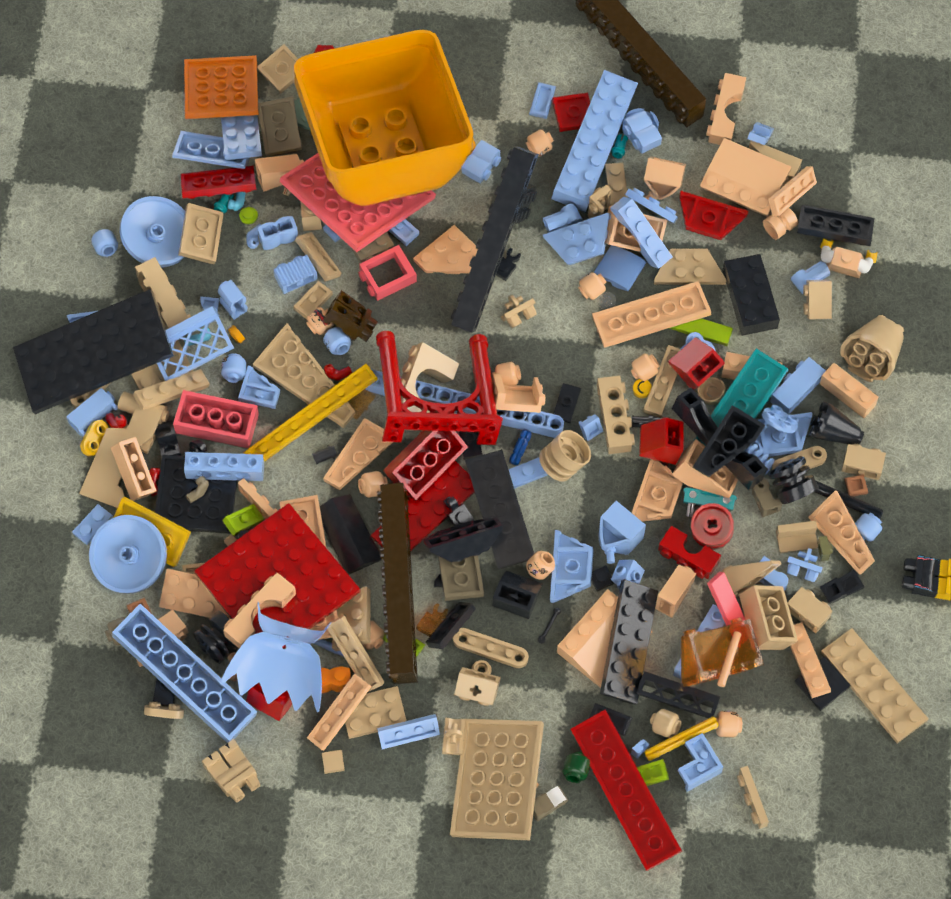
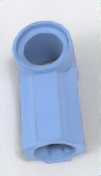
M568 204L560 212L543 218L544 226L548 233L583 221L575 204Z
M820 261L807 270L802 269L796 272L791 277V281L803 294V286L806 285V280H823L830 276V271L826 263Z

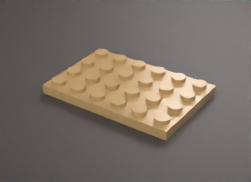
M465 719L463 752L460 755L450 830L452 837L530 840L544 727L542 721Z

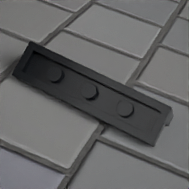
M644 671L637 691V695L708 719L714 717L720 700V696ZM646 685L656 690L649 693L643 691V687ZM662 691L675 695V697L671 699L664 698ZM680 698L693 701L694 703L689 706L684 705ZM699 704L711 707V713L702 711Z

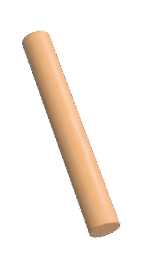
M734 631L717 683L720 687H725L741 637L740 632Z

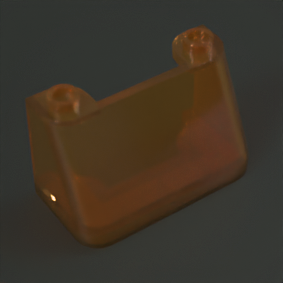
M736 618L730 621V625L703 632H696L695 628L684 631V636H681V681L683 688L719 679L734 631L740 632L741 637L728 676L743 673L764 665L750 619L742 621V618Z

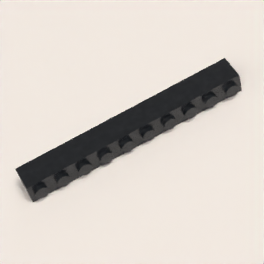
M518 146L510 149L507 160L509 162L507 167H504L502 170L501 178L503 179L501 185H498L494 195L496 199L489 207L488 213L490 216L488 221H485L482 231L484 233L482 239L479 238L477 241L476 249L478 250L476 256H473L470 261V273H467L464 278L463 292L460 291L457 302H459L458 307L453 310L451 315L453 320L451 325L471 333L475 332L478 327L539 155Z

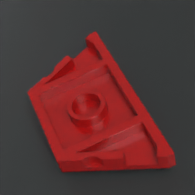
M680 191L679 198L685 230L722 240L748 215L747 210Z

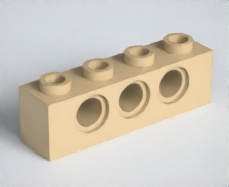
M620 376L598 378L597 390L608 455L631 452L632 445H635L634 434H630L629 428H632L631 417H627L626 411L629 410L628 400L624 399L623 393H626L625 382H621ZM610 396H616L617 399H616V400H612V399H610L609 397H610ZM613 413H618V414H620L621 416H619V417H614L612 414H613ZM621 430L623 434H616L615 431Z

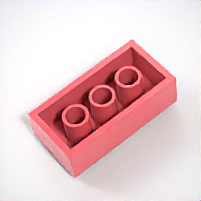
M183 390L173 423L176 434L250 448L259 416L258 406Z

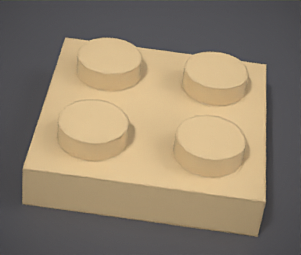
M283 44L258 65L257 69L281 94L295 82L294 64L298 58Z

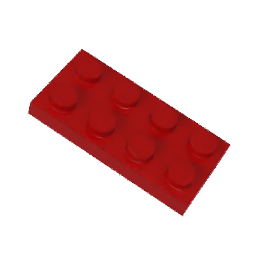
M254 165L246 166L245 169L226 168L180 174L182 198L194 199L200 196L212 197L218 194L229 195L235 192L247 193L256 190Z

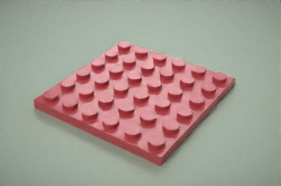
M318 153L280 178L282 185L356 252L434 200L436 196L431 190L367 206L351 203L342 198L327 179Z

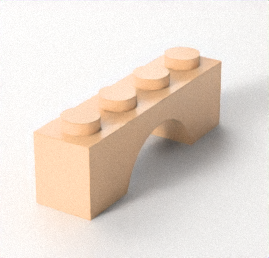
M725 73L724 79H720L718 90H721L720 95L716 94L714 105H717L716 110L712 109L710 117L713 123L708 125L706 136H709V143L721 145L724 138L732 140L735 123L726 116L724 110L731 103L741 101L746 77Z
M276 573L273 577L270 576L264 583L265 586L252 595L251 601L247 605L244 604L238 610V615L234 619L228 620L223 630L225 637L238 648L242 646L247 638L255 634L253 620L258 613V602L260 610L269 606L283 608L296 595L295 587L280 574Z

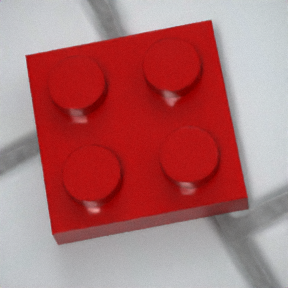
M588 92L553 97L552 103L559 132L580 129L590 105Z

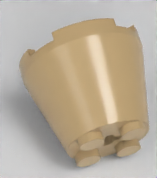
M879 315L846 338L841 345V357H844L848 363V369L869 382H873V380L885 381L894 371L904 340V329L901 325L887 319L885 316Z

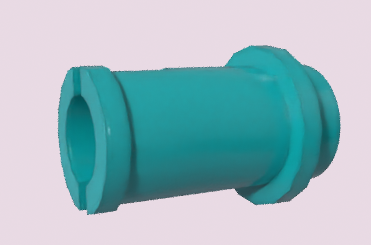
M622 134L617 135L615 145L611 149L612 156L617 159L622 158L626 153L625 147L628 137L624 135L621 141Z
M222 194L219 201L214 203V210L226 213L228 202L230 199H234V195Z

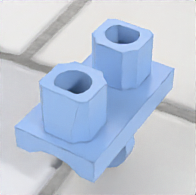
M808 548L807 553L799 551L798 556L804 558V561L789 556L787 561L789 563L788 574L797 577L800 567L806 568L807 572L804 579L815 582L823 567L808 563V560L816 562L818 558L811 555V548Z

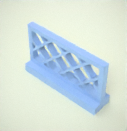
M211 306L165 330L172 351L181 353L178 364L169 361L170 358L163 360L165 362L164 366L161 362L157 363L165 381L182 376L234 349L217 310ZM215 320L218 324L216 334L207 331L209 324ZM196 330L203 332L199 342L190 340L192 332ZM206 333L215 336L212 346L203 344ZM218 337L225 339L228 346L223 349L215 348ZM179 339L186 341L183 351L173 348L175 342ZM189 342L198 345L195 355L186 352ZM201 346L211 349L209 355L205 358L198 356ZM185 355L194 357L192 365L188 367L181 365ZM168 363L177 366L175 373L169 377L166 373Z

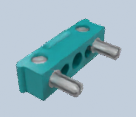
M686 487L683 490V493H685L683 503L688 504L687 517H689L691 504L690 517L693 516L695 505L702 506L714 503L720 504L729 511H733L734 503L737 500L736 495H731L727 498L699 489Z

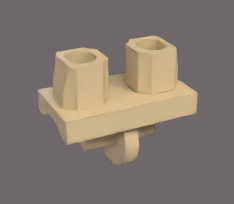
M514 295L508 296L509 302L505 304L506 309L513 307V310L505 313L501 318L514 328L522 323L517 315L518 313L523 312L527 320L537 315L533 306L535 304L534 299L532 298L519 306V303L523 301L522 296L517 298Z
M445 718L442 754L462 755L465 719Z

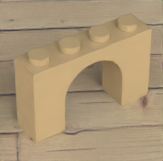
M422 342L412 346L409 350L408 361L402 369L401 382L411 394L419 398L415 384L420 373H426L438 381L446 383L454 379L459 363ZM401 396V402L404 403L406 400ZM411 406L407 408L411 412L422 411L420 408L416 406Z

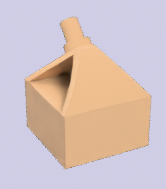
M650 156L646 166L644 181L651 191L644 198L649 200L652 197L655 200H662L675 193L682 186L686 164Z

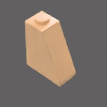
M297 154L255 159L256 174L263 192L281 186L280 178L303 163V159L300 160Z
M678 565L658 594L655 609L673 618L693 584L696 573L687 566Z

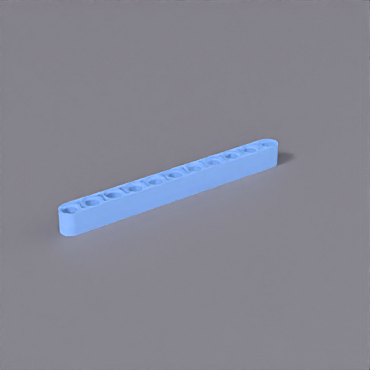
M372 370L378 380L365 390L385 396L382 372ZM417 380L415 384L419 398L433 403H455L471 395L470 393ZM429 393L430 396L424 397L422 394ZM478 396L475 402L480 404V399ZM443 397H446V398H448L449 400H448V401H441L440 399L443 398ZM468 407L462 410L467 414L477 413L475 410L470 409ZM497 410L504 413L500 415L503 418L501 425L527 430L552 438L557 437L563 432L564 421L558 415L542 411L537 413ZM521 416L522 419L517 420L514 417ZM534 420H538V421H540L541 423H540V424H534L533 421H534ZM558 425L559 428L553 429L551 426Z

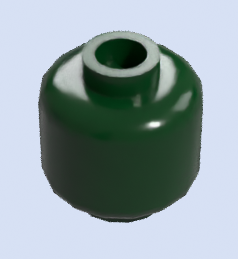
M582 752L567 755L562 770L563 775L572 783L584 781L588 776L590 760Z

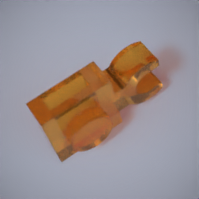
M435 604L433 613L431 614L427 611L417 624L416 630L430 637L443 621L442 619L447 616L448 609L440 613L437 611L439 604Z

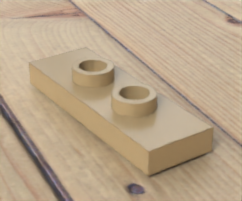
M312 232L296 237V243L305 255H308L311 263L325 282L340 277L341 271Z

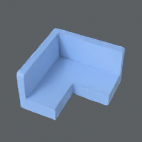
M703 733L685 742L686 748L694 759L678 769L680 776L686 784L685 790L687 792L721 774L723 770V765Z

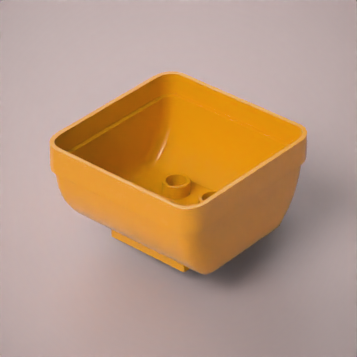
M415 30L308 54L299 58L294 64L295 86L326 177L332 183L337 193L351 203L367 206L442 188L459 172L467 156L476 147L472 126L437 35L431 31Z

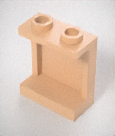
M493 374L492 383L497 410L541 412V407L545 405V394L542 393L543 387L539 383L538 377H534L532 386L503 385L501 374Z

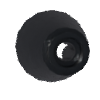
M825 401L819 407L818 416L814 415L810 422L812 428L809 436L815 439L852 445L860 444L864 437V431L832 404Z

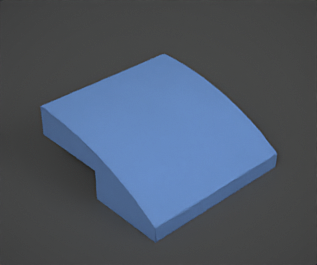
M611 245L594 273L596 275L601 274L606 281L611 282L612 286L629 291L645 266L646 261L625 249Z

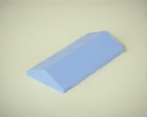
M186 131L180 132L172 158L245 169L249 162V158L225 160L223 137Z

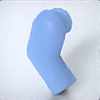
M260 223L246 235L247 245L251 249H255L259 245L258 227L261 226Z

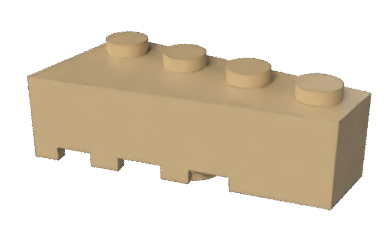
M156 257L135 267L138 281L143 291L148 289L153 291L166 330L191 317L190 314H186V308L182 300L177 298L176 290L173 285H170L168 277L164 270H162Z

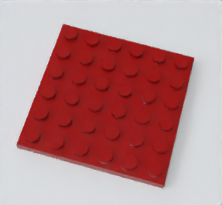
M290 503L194 570L196 576L231 619L238 615V610L244 604L247 605L251 601L252 595L257 590L260 591L265 586L264 583L270 576L273 577L276 573L280 574L295 587L296 595L283 608L269 606L260 610V613L271 619L306 629H311L361 592L357 584ZM258 613L253 620L255 634L263 632L258 621Z

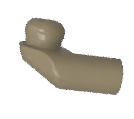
M204 476L196 479L198 487L186 495L189 503L194 502L205 494L209 482Z

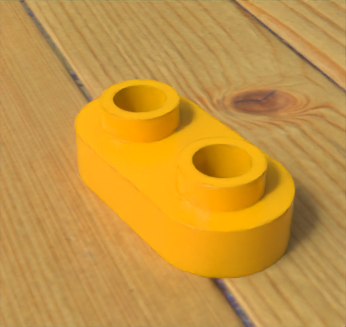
M103 420L90 423L80 444L84 455H96L108 428L107 423Z

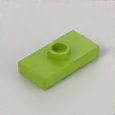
M663 759L637 767L647 786L669 780Z

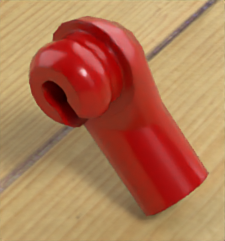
M327 364L324 367L327 377L336 381L352 374L349 366L341 370L335 369L332 364Z

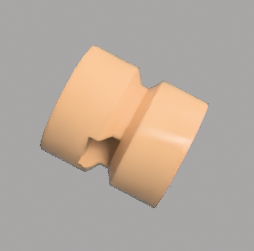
M790 208L786 209L780 216L770 215L763 220L766 232L775 240L785 235L786 230L790 231L798 225L797 217Z

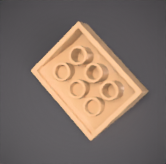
M724 138L705 173L700 187L769 217L771 208L769 207L768 199L783 187L792 167Z
M609 589L605 591L557 646V653L600 688L618 596Z

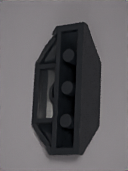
M497 517L472 520L437 531L428 538L423 539L431 553L450 562H458L464 558L477 556L488 551L503 530V525Z

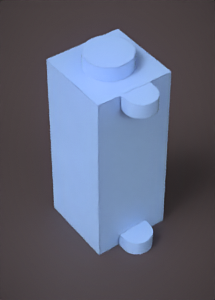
M100 388L66 416L69 425L80 436L84 437L91 422L101 420L113 409L115 411L118 409V406L114 403V396L109 391L105 392Z

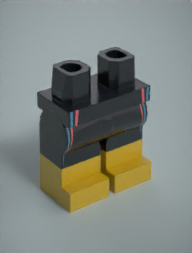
M918 555L916 559H905L903 569L904 571L913 572V577L904 575L902 588L912 590L911 594L951 600V559L941 560Z

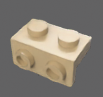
M605 185L603 188H597L593 195L589 197V219L604 214V210L610 206L611 188L608 185Z

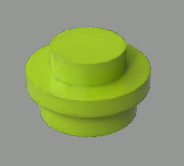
M245 207L240 211L239 217L244 224H253L258 219V213L253 207Z

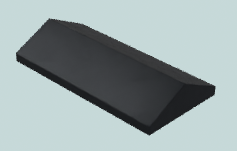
M350 494L331 498L320 506L323 528L343 569L348 575L382 560Z

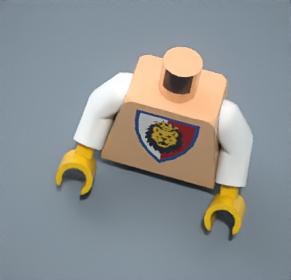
M823 238L820 245L822 249L821 260L827 263L826 265L831 271L860 278L861 273H867L873 263H876L878 252L871 253L870 250H867L864 260L863 255L859 252L841 247H835L831 250L834 242L832 239L828 241Z

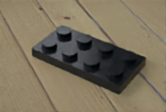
M801 205L797 233L871 246L875 218Z

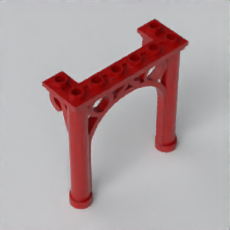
M381 331L376 335L387 407L382 442H401L404 430L479 432L476 441L477 445H496L503 418L497 414L487 352L488 340L485 335L476 334L469 339L476 386L475 391L462 401L448 404L428 402L411 394L403 386L400 379L394 333L391 331ZM401 396L406 400L404 403L401 402ZM478 396L480 399V404L475 402ZM411 406H416L420 408L422 411L411 412L407 408ZM468 407L470 409L475 410L477 413L467 414L462 410Z

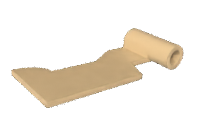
M125 391L120 396L118 409L133 414L128 428L106 429L79 493L118 508L121 498L125 496L123 490L118 486L122 476L111 447L121 441L136 437L139 447L152 439L158 424L166 422L169 417L167 406L160 404L141 410L133 394Z

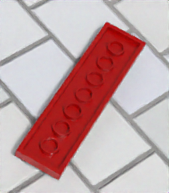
M603 710L571 728L570 730L584 756L590 760L592 771L646 871L683 852L607 711Z

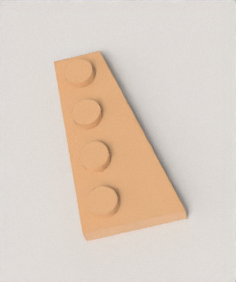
M364 418L324 476V482L338 490H341L393 443L382 442L384 429Z
M834 491L808 518L811 521H816L817 528L821 533L827 536L829 542L858 574H862L875 560L838 491Z

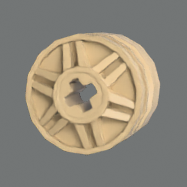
M571 430L561 432L539 454L540 463L544 471L558 481L570 479L591 458V450L582 436Z

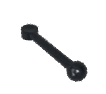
M560 608L553 610L554 614L542 636L538 637L539 643H545L548 631L557 615L561 613Z

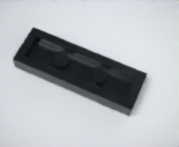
M458 602L426 640L428 647L443 650L476 610L473 603Z

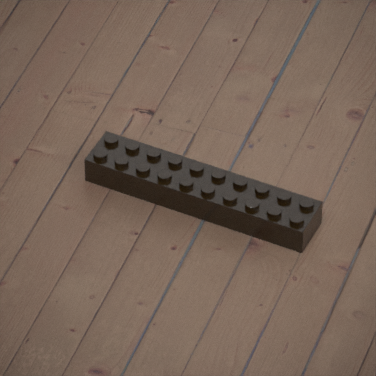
M576 0L578 10L583 11L588 21L597 26L600 35L606 36L610 46L619 51L620 57L630 63L632 71L636 74L638 73L642 77L643 83L653 89L655 97L661 98L665 108L675 114L678 123H683L687 128L704 116L706 104L704 95L619 0Z
M404 483L380 485V491H377V499L381 509L378 510L379 522H381L379 537L383 546L380 547V556L384 565L381 566V575L385 584L382 585V594L386 604H383V614L387 623H384V633L388 642H385V652L389 659L386 662V671L389 679L392 678L394 684L418 683L408 495Z

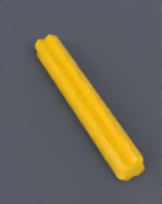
M711 717L645 750V756L651 761L685 744V742L701 733L705 734L717 728L719 724L715 717Z

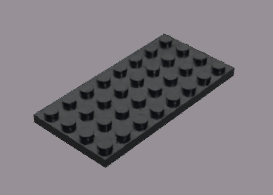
M151 289L13 347L29 403L35 415L174 356Z

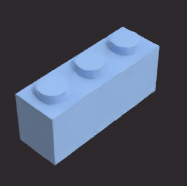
M810 357L805 361H800L795 368L796 371L793 374L789 373L784 378V383L780 387L777 386L771 396L770 402L781 407L783 412L788 415L820 383L821 377L826 371Z

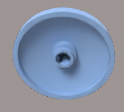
M149 196L136 200L126 209L120 222V237L125 249L133 258L141 263L156 257L161 267H169L180 262L184 258L178 254L185 210L174 201L164 197Z
M121 515L105 522L96 531L89 549L90 566L95 577L102 585L119 593H137L149 588L162 574L167 559L166 543L159 529L150 521L134 515Z

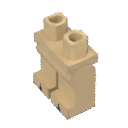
M233 739L219 749L220 754L218 751H215L202 760V763L227 797L230 796L237 803L245 797L240 788L247 785L251 791H254L260 787L256 770Z

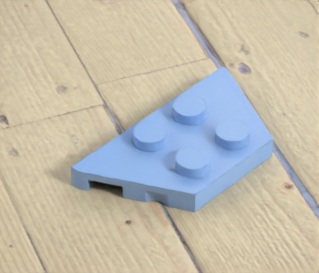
M605 213L544 234L543 238L568 265L604 254L605 240L608 235L607 226L609 219H611V214Z
M812 412L795 414L794 416L799 420L797 423L798 428L794 433H787L782 440L778 438L781 431L769 425L766 430H762L753 445H758L757 450L761 448L764 450L762 456L767 453L769 457L802 451ZM759 419V420H758V421H760V422L763 423V424L765 423V420H764V419Z
M555 530L553 551L555 568L552 571L551 603L591 587L593 547L585 543L582 544L577 539L570 538L562 534L561 531Z

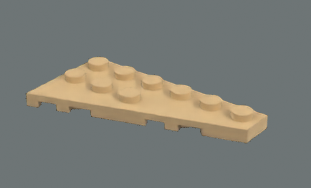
M286 323L253 363V368L308 405L335 386L309 350L301 343L299 337L291 330L288 323ZM346 402L327 417L345 428L355 415V411Z

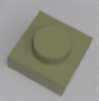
M827 536L819 537L817 544L820 560L827 561L830 554L833 553L832 544L828 542Z

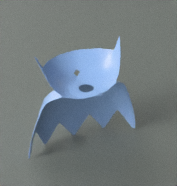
M258 602V621L263 632L254 634L246 639L229 663L220 685L225 683L231 676L237 674L241 696L254 685L260 683L268 704L285 691H288L295 711L312 695L316 711L319 712L322 693L321 665L319 655L310 644L316 642L325 633L331 622L322 631L297 627L261 614Z

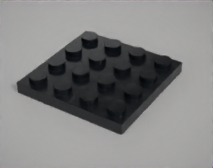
M162 455L155 513L189 531L231 534L222 520L234 513L237 480H208L209 486L205 494L194 502L189 503L186 495L195 490L198 485L196 484V479H186L184 472L185 456Z

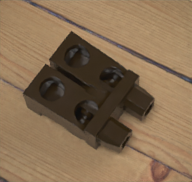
M342 290L331 302L323 319V322L327 325L332 322L340 327L353 341L359 337L365 342L372 336V330L378 323V321L370 316L372 310L369 308L366 310L362 304Z

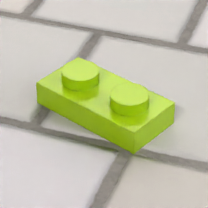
M252 504L226 516L222 521L231 534L235 536L240 531H245L260 524L264 518L256 506Z

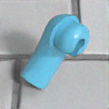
M237 192L236 199L229 200L228 209H233L234 211L241 209L244 205L246 192Z
M200 331L199 334L191 335L190 340L199 342L203 332ZM206 333L203 342L210 340L211 335Z

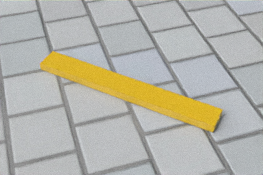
M367 363L248 448L243 454H263L264 462L377 381V376Z

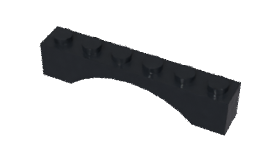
M689 388L677 396L671 409L707 445L718 427L711 418L703 399L692 388ZM745 451L725 465L748 490L760 483L768 471V468L756 455Z

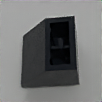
M506 570L494 593L492 606L529 619L543 583Z

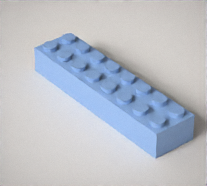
M604 70L551 198L552 200L565 205L575 204L578 210L586 212L589 205V197L595 191L638 85L637 82Z
M141 604L112 632V637L226 743L235 739L256 717L257 711L226 682L220 685L221 678Z

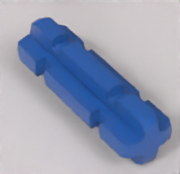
M522 430L520 438H518L514 447L513 454L509 458L511 464L519 465L528 445L527 443L531 438L530 431Z

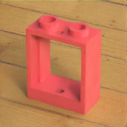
M399 245L359 264L360 271L358 275L362 282L366 281L370 296H375L377 301L417 282V274ZM394 258L404 276L378 287L369 270Z

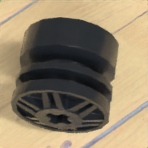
M805 457L785 461L768 473L770 479H775L772 482L773 486L783 485L777 491L782 504H789L804 498L819 488L813 475L804 476L810 470L809 465L803 466L806 463Z
M217 611L208 619L212 627L211 629L202 624L200 626L201 631L195 630L193 632V636L201 650L218 664L224 661L223 656H230L226 646L233 650L238 649L224 635V626L230 619L221 611Z

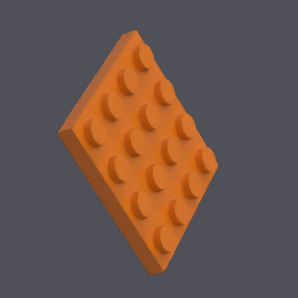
M256 55L184 59L185 119L259 115Z

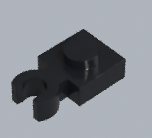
M512 248L508 249L506 258L502 257L496 276L505 281L516 269V264L514 263L518 262L521 257V253L512 257L510 255L513 252Z

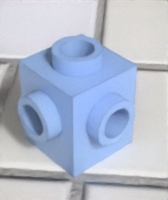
M619 560L611 580L617 585L618 589H620L621 580L624 579L639 584L645 570L635 560Z

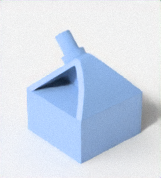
M617 501L609 507L600 519L598 538L601 549L607 555L608 564L615 563V553L629 555L644 539L646 524Z

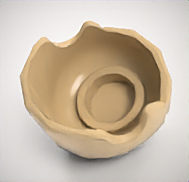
M709 377L697 388V392L705 404L717 405L725 395L726 387L722 380L716 377Z

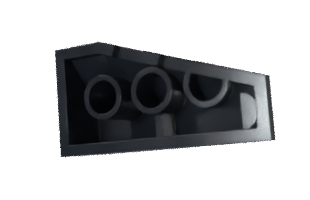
M732 405L692 468L707 477L712 476L752 445L764 429L765 424Z

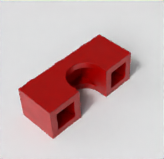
M671 526L659 543L658 551H660V554L667 559H674L678 565L691 568L697 577L709 579L720 562L721 554L704 545L699 553L691 554L687 552L684 545L687 542L688 535Z

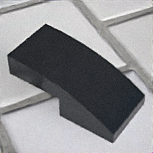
M170 420L158 424L155 432L161 456H181L173 421Z
M855 570L838 579L836 577L820 586L829 604L865 588Z

